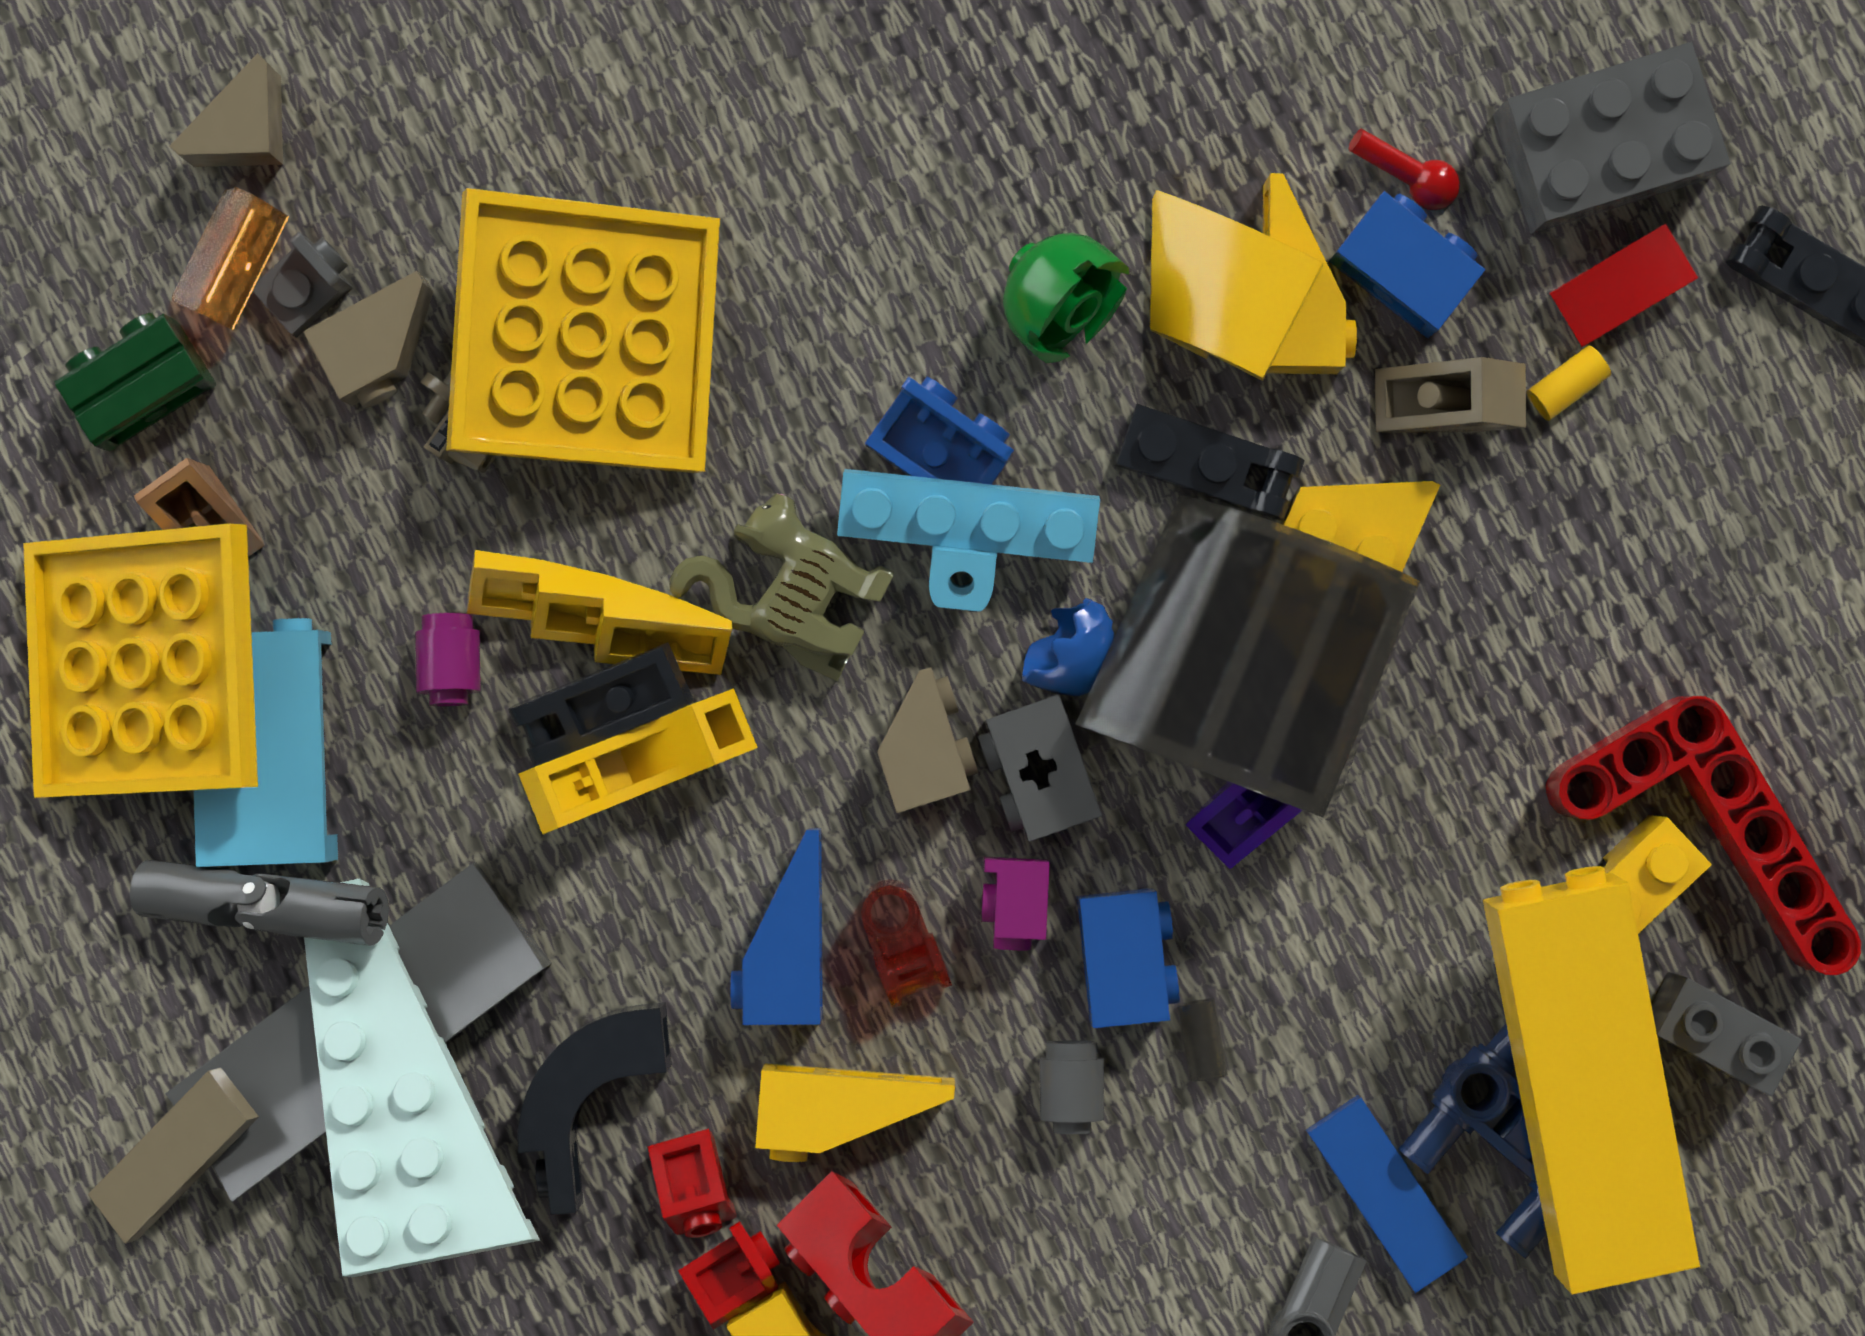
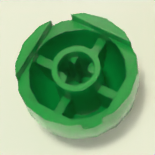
M1063 233L1047 237L1036 244L1029 243L1015 254L1010 262V274L1004 288L1003 306L1009 328L1024 346L1045 363L1060 362L1070 357L1062 349L1083 328L1085 343L1087 344L1115 314L1127 290V287L1119 281L1121 273L1129 275V267L1105 246L1086 235Z

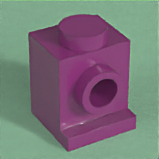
M984 857V872L996 873L995 884L983 883L981 922H993L994 949L1028 951L1031 950L1032 939L1046 940L1050 864L1047 859Z

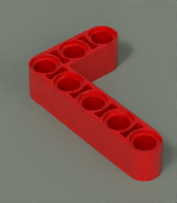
M1678 696L1669 699L1560 764L1551 772L1546 782V795L1549 804L1557 813L1566 817L1591 820L1607 814L1673 773L1678 772L1792 961L1806 970L1824 975H1840L1848 972L1856 965L1861 954V940L1856 928L1728 716L1716 701L1706 696ZM1688 707L1694 709L1700 715L1702 721V729L1699 736L1691 742L1686 741L1678 730L1679 716ZM1633 740L1641 742L1648 754L1645 768L1636 775L1631 774L1623 763V751ZM1725 762L1733 770L1735 781L1732 790L1727 795L1721 797L1712 787L1711 775L1715 767ZM1582 772L1591 779L1594 789L1590 802L1578 808L1570 801L1567 791L1570 780L1576 774ZM1759 817L1766 825L1767 840L1759 850L1752 851L1747 846L1744 838L1745 829L1751 820ZM1793 872L1800 883V894L1796 901L1791 905L1785 906L1780 901L1778 885L1786 874ZM1827 928L1833 937V948L1825 959L1818 961L1811 949L1812 940L1820 929Z

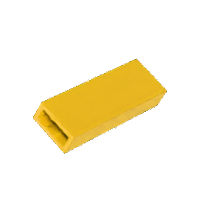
M1601 866L1571 870L1565 873L1566 882L1541 887L1538 880L1509 883L1500 887L1501 896L1483 899L1554 1275L1571 1295L1700 1267L1629 883L1611 872L1605 873V868Z

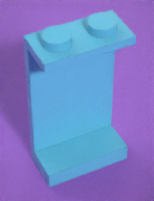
M309 618L273 620L272 632H251L258 787L194 790L196 867L321 863L338 860L337 834L327 835L321 645H331V632L312 630V619Z

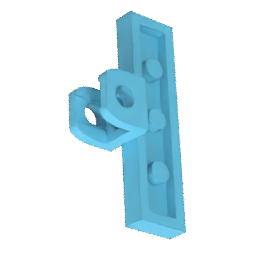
M844 469L837 536L933 546L929 590L934 605L940 608L982 611L988 605L993 592L997 553L1093 563L1100 497ZM963 571L970 574L973 580L968 585L959 586L954 584L950 577L956 572Z

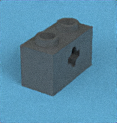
M1059 694L985 720L989 733L978 736L990 772L1002 769L1011 793L999 796L1012 833L1024 829L1026 838L1030 842L1102 816ZM1035 750L1040 759H1052L1055 768L1046 774L1048 785L1037 788L1036 783L1031 779L1022 781L1019 770L1028 765L1026 754Z
M1668 972L1651 1003L1657 1038L1744 1085L1771 1097L1802 1041L1799 1037L1695 981L1675 973Z

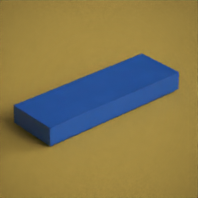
M1356 1095L1306 1129V1132L1415 1293L1468 1258L1359 1095Z

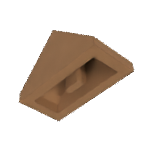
M185 458L134 495L136 502L163 530L229 523L247 525L248 557L265 545L210 466Z

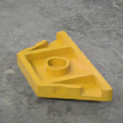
M1422 481L1310 486L1297 489L1286 519L1282 523L1247 605L1264 626L1271 630L1282 644L1283 649L1297 666L1304 670L1331 706L1342 709L1441 486L1438 483Z

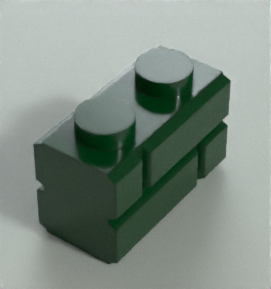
M146 313L134 318L120 329L119 332L123 339L104 351H101L99 347H91L78 353L65 364L69 373L54 381L64 401L75 414L79 425L95 447L109 452L217 385L177 320L164 313L157 318L153 313Z

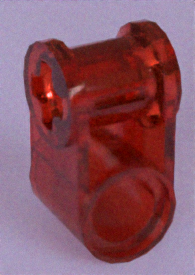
M893 879L882 880L872 885L863 897L861 917L874 952L873 959L892 1008L901 1006L904 997L939 984L943 989L953 986L933 932H929L918 900L911 888L903 882ZM892 894L899 896L908 906L907 917L897 926H883L872 916V905L883 895Z

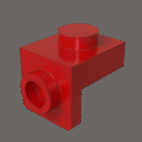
M740 1221L729 1228L733 1235L732 1237L678 1270L713 1330L779 1288L770 1271L780 1264L778 1258L761 1231L749 1237Z

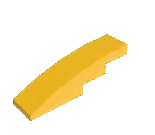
M475 550L468 592L467 614L531 620V638L594 644V660L597 663L616 664L668 642L681 671L718 675L722 673L732 632V621L672 595L606 574L534 558Z

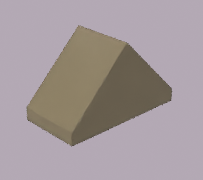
M257 53L169 147L193 167L283 165L281 76Z

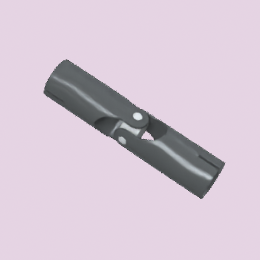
M145 860L134 872L130 886L131 906L134 912L141 917L212 926H244L256 931L368 946L375 945L382 938L389 914L388 898L385 891L380 887L268 874H254L251 876L238 874L236 871L224 868L196 867V865L158 860ZM280 894H285L286 896L280 904Z

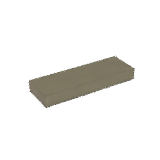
M221 1067L209 1070L90 1191L88 1196L125 1244L138 1240L259 1116Z

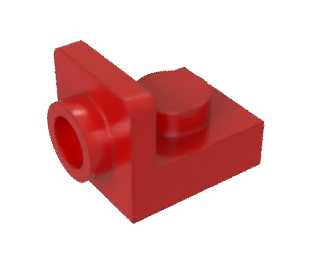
M709 1128L647 1146L662 1217L676 1235L684 1234L689 1238L707 1236L719 1231L722 1228V1222L737 1217L734 1204L727 1196L715 1138Z

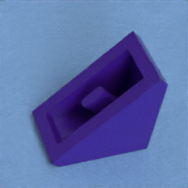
M1253 755L1185 825L1231 869L1303 811L1310 801L1265 756Z

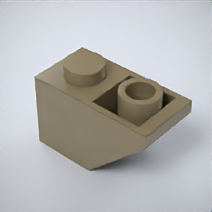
M932 667L918 672L877 751L896 813L969 791L970 786L967 777L978 773L968 738L964 737L955 740L947 716L958 713L959 710L948 676L935 680Z

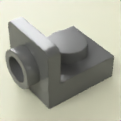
M300 232L290 239V242L295 247L249 287L295 338L353 288L340 274L349 265L323 237L313 244L312 241Z

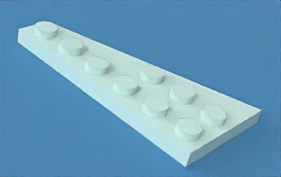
M361 879L340 882L370 886L369 883ZM388 923L386 929L383 930L384 934L380 941L371 946L304 937L342 1276L357 1277L540 1241L530 1219L525 1218L512 1191L515 1187L505 1166L500 1165L484 1132V1122L443 1038L438 1036L425 1008L428 1006L420 989L413 984L398 953L400 948Z

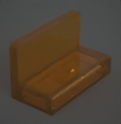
M234 187L233 190H224L172 295L173 302L234 330L289 216L242 189Z

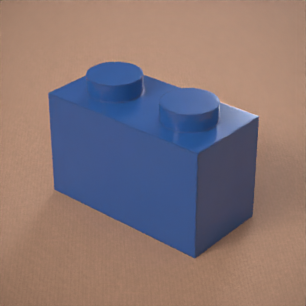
M1383 191L1328 262L1422 335L1429 338L1441 328L1486 269L1475 261L1478 254L1467 242L1452 233H1447L1443 237L1425 223L1427 214L1418 204L1402 194H1397L1393 198Z
M1153 888L1077 896L1091 1026L1093 1028L1170 1021L1169 1004L1179 1003L1180 996L1176 966L1164 965L1162 940L1173 939L1169 901L1158 902L1157 891Z

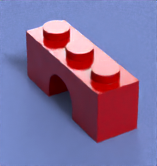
M833 1171L776 1225L790 1241L784 1250L792 1262L809 1277L816 1272L830 1289L824 1295L829 1306L846 1323L851 1325L856 1320L869 1336H960L974 1323L933 1274L915 1266L889 1287L877 1289L874 1286L868 1272L869 1255L874 1245L892 1227L851 1180Z

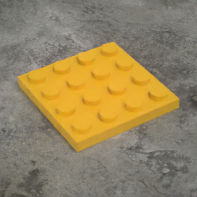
M466 188L462 192L446 451L688 473L705 472L720 218Z
M229 523L23 543L34 798L258 787L247 525Z

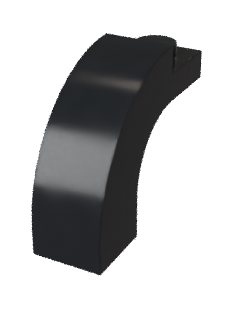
M666 1002L624 1007L591 1020L559 1044L535 1074L523 1101L519 1118L518 1153L544 1150L545 1159L536 1160V1185L539 1198H549L550 1215L575 1213L584 1203L577 1128L582 1107L591 1092L604 1083L617 1078L666 1073L672 1066Z

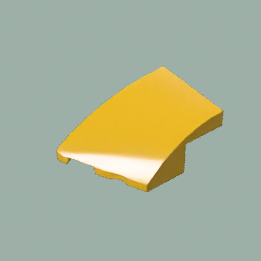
M1156 190L1152 198L1150 331L1205 359L1210 354L1263 381L1323 267V262L1237 221Z

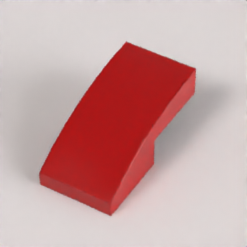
M1664 224L1550 292V295L1581 347H1584L1699 277L1668 225Z

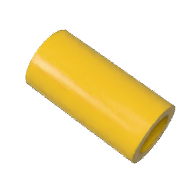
M1588 345L1529 388L1526 394L1539 414L1547 421H1550L1610 377L1611 370L1603 356L1594 347Z

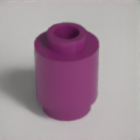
M465 613L422 615V630L415 632L416 693L429 695L430 706L451 707L468 705V694L481 692L480 631L473 629V615Z

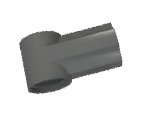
M1313 1236L1283 1309L1278 1311L1271 1321L1270 1336H1288L1292 1327L1302 1322L1314 1323L1317 1328V1336H1335L1367 1260L1331 1242Z

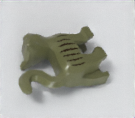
M778 493L774 494L766 503L756 507L744 525L736 524L733 534L738 541L750 547L756 554L778 558L782 561L775 579L758 602L753 605L737 602L733 577L719 560L702 555L686 558L675 567L669 579L670 592L674 597H683L695 582L702 581L706 583L709 587L714 613L731 620L732 629L749 632L783 647L802 666L836 682L841 676L850 655H853L864 634V630L852 623L841 627L830 623L824 616L830 600L835 592H841L861 600L867 599L880 602L894 574L893 571L882 566H878L869 572L857 566L833 541L805 529L797 516L795 502L790 497Z

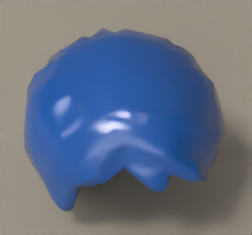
M1085 598L1083 600L1084 603H1080L1076 607L1052 609V617L1057 620L1059 629L1054 635L1039 639L1029 646L1024 661L1022 681L1052 693L1069 696H1081L1097 687L1109 669L1113 658L1112 652L1115 642L1112 629L1113 620L1109 618L1105 607L1092 601V599Z

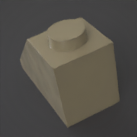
M418 271L407 275L303 331L338 398L348 405L353 406L360 402L363 408L375 406L392 397L397 392L394 384L408 376L433 295V290L428 280Z
M1476 357L1375 369L1376 432H1484L1526 428V364Z

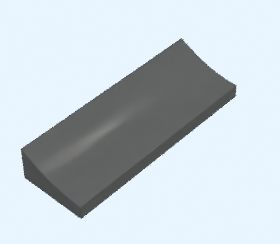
M477 862L469 865L389 925L400 948L398 953L413 984L419 987L428 1006L425 1008L438 1036L442 1037L445 1043L552 964ZM309 986L165 1093L171 1103L175 1105L207 1071L221 1067L259 1116L212 1164L231 1202L247 1193L326 1133Z

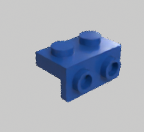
M927 376L922 384H919L911 377L906 379L901 386L900 394L865 442L866 447L908 476L993 485L1014 453V450L1005 444L1010 436L1005 429L980 413L974 421L952 407L958 398L947 388Z

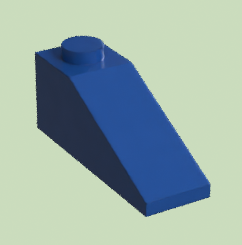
M808 828L805 831L742 960V970L731 971V1008L743 1009V1025H817L822 1022L821 828Z

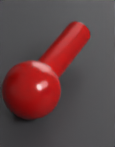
M1362 128L1356 132L1349 144L1348 150L1409 185L1413 200L1424 209H1444L1454 202L1459 193L1460 179L1458 173L1452 165L1445 161L1428 160L1421 163Z

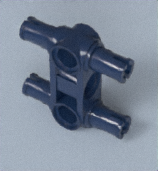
M1505 1024L1487 1046H1484L1482 1043L1477 1047L1473 1046L1464 1058L1457 1059L1447 1067L1442 1077V1084L1432 1094L1435 1097L1431 1102L1435 1107L1398 1149L1427 1175L1464 1131L1469 1135L1475 1131L1531 1179L1528 1186L1532 1188V1191L1495 1233L1526 1259L1547 1233L1507 1024ZM1485 1073L1489 1081V1092L1486 1097L1479 1103L1473 1105L1465 1104L1461 1096V1088L1465 1079L1472 1074Z

